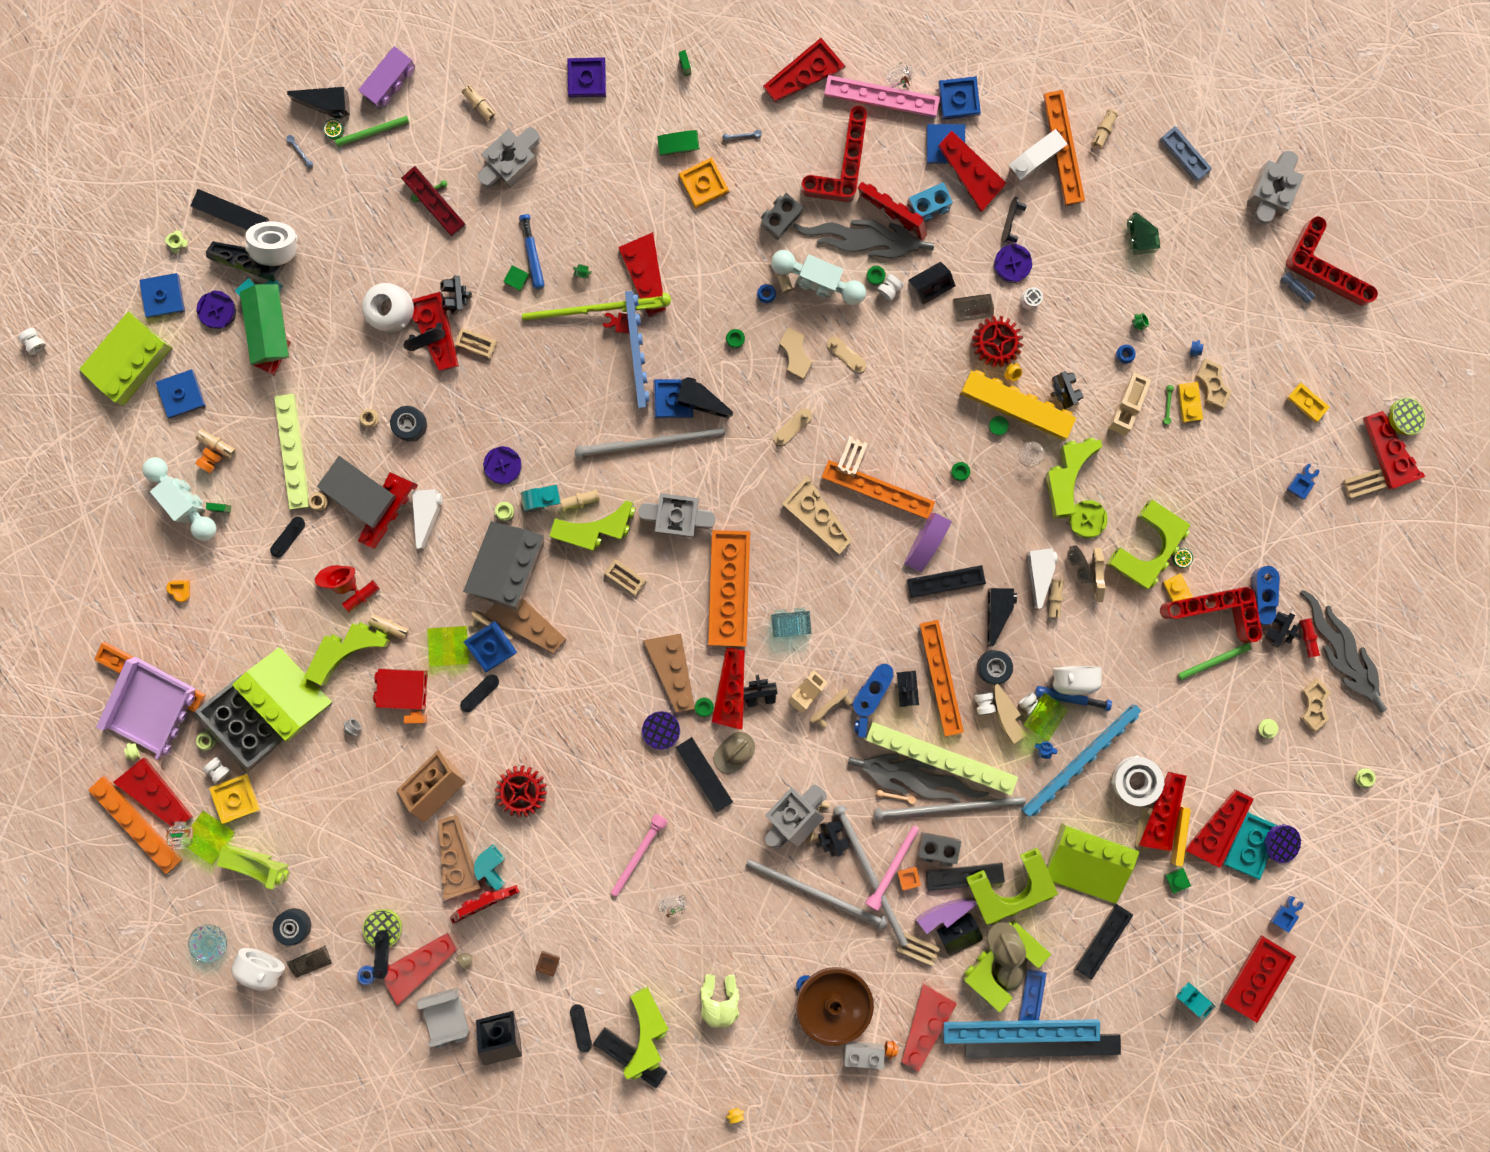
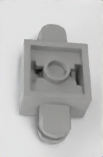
M528 127L517 137L508 128L482 152L481 155L487 165L478 173L481 184L491 188L502 179L511 188L535 166L538 161L531 150L541 141L537 130Z
M1293 151L1282 153L1276 163L1268 160L1260 169L1247 200L1258 206L1254 219L1259 224L1269 223L1273 220L1275 213L1282 216L1290 210L1304 177L1303 174L1294 171L1298 162V156Z
M660 493L659 504L643 503L639 508L640 517L644 521L656 522L655 532L661 534L694 538L695 528L709 529L715 523L714 514L709 510L698 509L699 499L693 497Z
M812 785L802 795L791 787L765 815L775 825L765 836L767 845L778 850L789 840L799 846L824 819L817 811V808L827 798L826 792L819 786Z

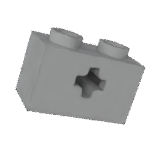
M865 1042L844 1044L843 1062L845 1067L884 1069L885 1048L883 1044Z

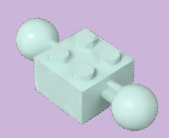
M787 250L776 252L771 259L772 269L777 274L787 275L792 272L798 275L795 283H798V286L804 290L812 289L816 291V294L820 297H831L836 291L842 294V298L847 304L858 305L866 296V289L861 282L852 280L844 283L840 281L844 269L808 254L803 264L795 262L793 254Z
M157 457L146 460L142 467L143 475L149 481L159 483L150 492L175 522L185 524L191 522V533L197 540L208 541L212 539L216 534V524L209 517H201L199 515L205 510L202 506L203 501L196 494H192L190 485L185 480L168 477V466L164 460Z

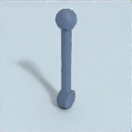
M756 130L753 133L734 135L725 133L722 139L728 141L729 139L752 136L760 138L762 133L760 130Z
M288 135L286 140L295 147L304 159L306 167L312 168L313 162L309 161L295 143V138L292 135Z

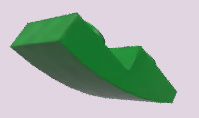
M697 130L657 136L659 155L661 156L700 150Z

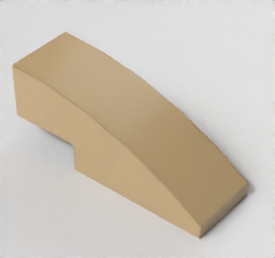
M1135 372L1132 374L1112 417L1109 429L1124 436L1130 432L1149 388L1150 379Z
M993 684V702L996 706L999 723L1009 741L1015 744L1026 736L1015 720L1021 714L998 684Z

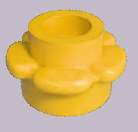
M1018 363L1010 364L1006 367L1004 376L1008 380L1017 381L1023 371Z
M734 1108L729 1110V1114L726 1116L729 1124L737 1123L744 1120V1111Z

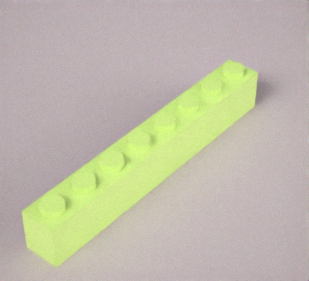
M871 721L866 733V741L1012 795L1018 777L878 723Z

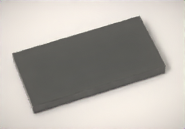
M341 456L337 457L317 486L372 528L376 527L396 498L395 495Z

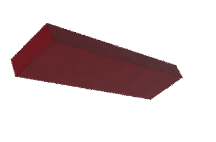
M416 166L412 167L401 177L451 237L466 225Z

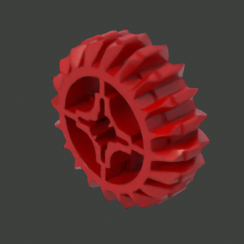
M992 316L991 322L986 318L984 320L985 325L979 323V329L974 330V333L978 335L972 337V340L977 342L972 344V348H978L974 355L980 353L981 356L978 360L982 361L985 358L986 366L990 361L993 368L996 367L997 362L1000 368L1004 366V362L1010 365L1011 360L1015 361L1017 359L1016 355L1021 354V350L1018 348H1022L1024 344L1018 341L1022 340L1023 336H1017L1021 329L1015 330L1014 327L1017 324L1014 322L1010 325V318L1003 322V316H1000L998 321L995 316ZM992 328V338L983 341L984 332ZM998 328L1004 329L1010 336L1003 335ZM996 338H998V340H1001L999 346H997L993 342ZM1012 343L1011 351L1003 356V346ZM985 348H992L997 356L990 354Z
M524 765L520 767V771L517 766H514L513 773L510 769H507L506 773L508 776L505 774L500 775L504 781L498 780L496 782L501 788H495V792H500L501 795L495 796V799H502L498 806L500 807L505 804L506 807L503 809V812L511 809L510 816H513L516 811L518 818L522 816V812L525 817H528L529 810L532 814H535L534 806L537 809H541L542 806L539 802L544 803L546 801L541 795H546L547 791H542L541 788L546 787L547 784L543 783L540 785V781L544 777L541 776L537 779L536 776L539 771L531 774L532 767H529L526 772ZM524 776L528 779L523 784H519L511 778ZM532 782L534 783L536 788L535 799L532 797L533 795L529 792V787ZM507 784L510 786L509 788H511V790L513 791V796L510 799V801L506 794ZM527 784V786L524 788L525 795H519L515 799V797L518 795L517 788L520 789ZM519 799L531 803V805L526 807H519L514 804Z

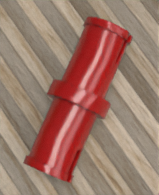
M371 580L362 589H357L354 595L345 602H342V605L350 613L362 602L366 603L367 599L380 590L374 580Z
M1312 618L1300 620L1299 623L1303 633L1302 642H1305L1307 657L1321 656L1316 640L1318 636L1315 635Z

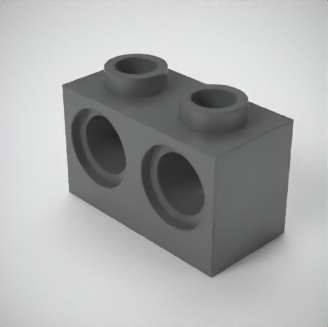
M787 193L783 197L780 195L773 203L775 206L770 211L767 209L761 216V226L777 240L782 237L803 213L804 207ZM784 205H790L792 207V210L790 212H785L782 210V207ZM777 219L780 223L777 226H772L769 221Z
M921 832L917 855L924 862L933 863V860L941 861V865L952 866V864H958L962 841L956 838ZM929 843L934 844V850L931 853H927L924 850L925 846ZM952 847L953 854L948 857L944 856L945 848Z

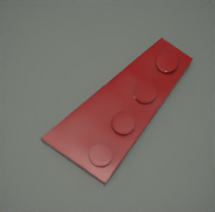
M950 131L938 145V148L949 165L957 173L958 179L966 187L967 193L975 201L978 210L982 212L1007 182L953 131Z
M652 232L619 246L618 248L640 299L663 296L654 233ZM666 307L645 310L648 317H652L666 311Z
M442 292L412 299L414 305L412 318L417 323L421 331L420 334L435 328L436 323H442L443 325L442 329L445 331V337L428 345V350L439 371L459 367L447 311L442 309V299L444 298Z
M1384 411L1363 418L1389 490L1426 477L1415 465L1417 462L1413 456L1410 457L1406 451L1404 442L1400 441L1395 434L1396 431L1392 428Z
M389 472L383 487L395 495L396 498L375 528H372L367 523L365 524L358 542L375 549L387 532V525L390 521L396 519L398 509L402 504L405 505L407 503L409 493L412 489L415 490L418 484Z
M726 647L712 717V723L743 730L744 650Z

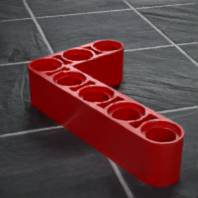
M855 106L850 111L841 178L807 175L801 183V191L805 196L840 202H850L854 199L857 190L867 111L863 106ZM860 114L863 118L856 120L853 115ZM856 132L860 137L854 139L850 134ZM855 151L857 156L850 157L848 152ZM851 169L855 174L848 176L845 171ZM813 183L815 187L809 190L805 187V184ZM826 185H830L833 187L834 190L832 192H826L824 190V187ZM844 188H850L852 190V194L846 195L843 193L842 190Z
M1320 216L1309 220L1301 230L1286 260L1288 269L1357 305L1365 306L1376 300L1378 291L1374 286L1313 255L1327 227V223ZM1312 223L1317 225L1318 231L1312 228ZM1303 240L1309 243V248L1304 246ZM1295 257L1300 259L1301 264L1295 262ZM1312 265L1318 269V273L1313 272ZM1329 274L1334 276V282L1329 279ZM1346 283L1351 285V291L1346 288ZM1363 292L1368 294V299L1364 298Z
M1249 587L1163 603L1160 607V615L1164 619H1178L1232 608L1238 639L1243 643L1258 642L1262 638V628L1255 594ZM1241 592L1243 593V600L1240 597ZM1224 596L1226 598V603L1223 602ZM1206 599H1207L1208 602H1209V606H1208V607H1207L1206 604H1205ZM1188 603L1191 604V611L1188 609ZM1171 606H1172L1173 609H1174L1173 615H1172L1171 612H1170V607H1171ZM1245 611L1247 612V619L1244 616Z

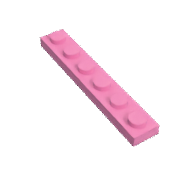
M828 75L824 96L933 118H936L940 99L937 96Z

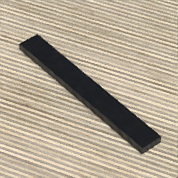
M1100 1034V1041L965 1043L966 1058L1121 1055L1120 1034Z

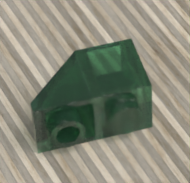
M1137 212L1132 213L1129 219H1127V229L1131 232L1129 247L1133 249V255L1157 252L1161 248L1158 228Z

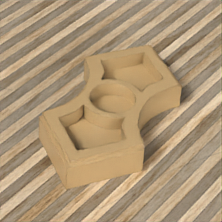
M788 327L779 345L788 354L789 365L787 371L804 379L813 362L807 358L803 350L805 336Z
M1205 358L1196 374V377L1204 383L1206 388L1205 402L1224 409L1232 391L1222 381L1221 372L1223 366Z
M1094 548L1091 559L1093 574L1092 590L1095 601L1103 602L1105 594L1104 558L1101 548Z
M1315 678L1302 690L1306 697V709L1300 718L1312 732H1316L1329 721L1325 711V702L1331 692L1319 678Z

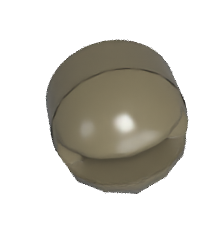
M462 953L456 957L464 970L471 966L472 956L470 954Z

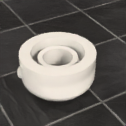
M262 222L252 226L246 232L245 249L249 256L257 263L266 266H279L289 262L295 256L298 236L286 224Z
M381 283L374 285L367 291L363 298L362 311L365 321L370 326L387 333H394L404 329L409 324L413 316L414 305L406 290L391 283ZM390 299L392 302L391 310L384 316L381 312L382 303Z
M1099 666L1052 668L1054 676L1053 687L1061 694H1092L1101 688L1102 670Z
M1137 755L1122 760L1116 766L1111 781L1118 797L1135 806H1146L1156 801L1165 785L1162 771L1158 765L1147 758ZM1135 772H1141L1145 776V783L1139 790L1132 789L1129 783L1131 775Z
M242 948L237 953L231 972L241 985L257 991H269L277 986L278 978L282 975L285 966L279 959L264 951Z

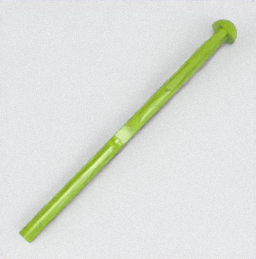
M663 292V296L638 299L639 306H635L636 311L668 307L671 303V297L668 293ZM626 301L522 313V320L527 321L576 314L587 315L588 312L622 309V312H627Z

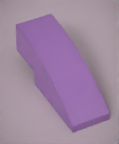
M930 513L923 530L919 531L904 564L922 572L942 542L952 521L937 513Z
M973 898L948 901L925 911L915 919L928 934L941 922L948 928L977 905Z

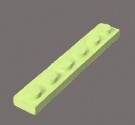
M295 394L274 396L289 509L309 508V493Z

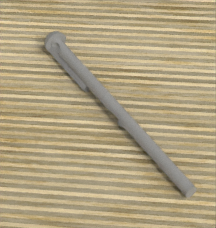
M724 428L671 436H658L657 438L631 442L618 441L584 447L580 445L575 449V456L583 460V456L722 436L725 435Z
M1014 797L882 811L881 807H878L874 811V818L882 822V820L920 817L930 813L963 812L971 809L1026 804L1025 797Z
M838 805L834 808L833 815L839 816L863 869L876 892L880 884L844 811L847 808L843 805ZM883 894L881 906L901 947H903L908 942L885 894Z
M748 859L746 866L797 888L805 894L808 893L835 905L839 910L877 926V929H884L887 926L888 920L884 915L880 918L751 859Z

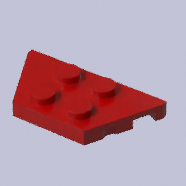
M514 885L496 892L487 891L479 895L480 899L472 901L471 899L462 903V908L456 910L450 916L452 924L519 893L518 886Z

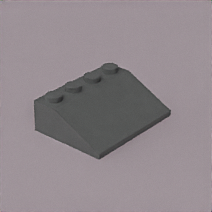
M491 521L463 592L518 611L544 545V536L526 529Z
M240 675L195 710L194 718L239 767L247 773L284 739L234 688L232 684L242 676Z

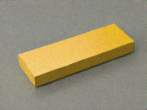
M1180 806L1170 862L1176 866H1182L1184 862L1191 809Z

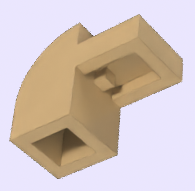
M813 670L791 694L788 702L802 714L828 682Z

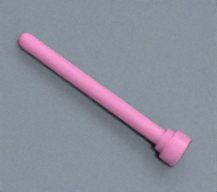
M655 814L651 819L652 827L611 891L613 897L618 896L658 830L660 831L662 828H665L668 821L662 816Z
M913 826L910 829L875 894L867 898L865 904L868 907L879 911L882 905L881 897L919 830L917 826Z

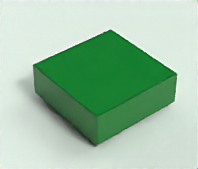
M686 50L679 51V60L683 74L685 76L691 75V67Z
M512 265L503 282L521 292L529 277V273Z
M206 502V509L212 512L230 513L231 505Z

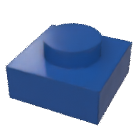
M859 717V721L855 720L854 732H857L858 737L866 738L867 717Z

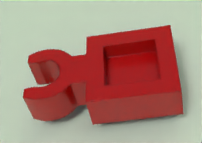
M619 312L618 318L614 317L611 313H605V317L611 318V322L609 324L603 323V327L609 329L615 326V332L630 335L628 315L626 313Z

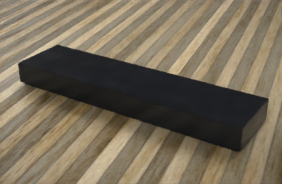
M197 189L190 205L194 209L247 231L256 224L269 221L265 216L200 189Z
M983 565L907 579L910 598L982 585L986 584Z
M693 737L676 746V749L716 812L731 804L733 800Z
M1003 863L925 871L927 890L969 887L966 877L983 870L990 884L1004 883Z
M1115 904L1074 968L1092 980L1133 917V914L1120 905Z
M605 1026L593 1042L595 1046L625 1067L636 1052L635 1047ZM661 1066L653 1070L648 1068L642 1071L643 1075L640 1078L654 1088H657L667 1074V1070Z

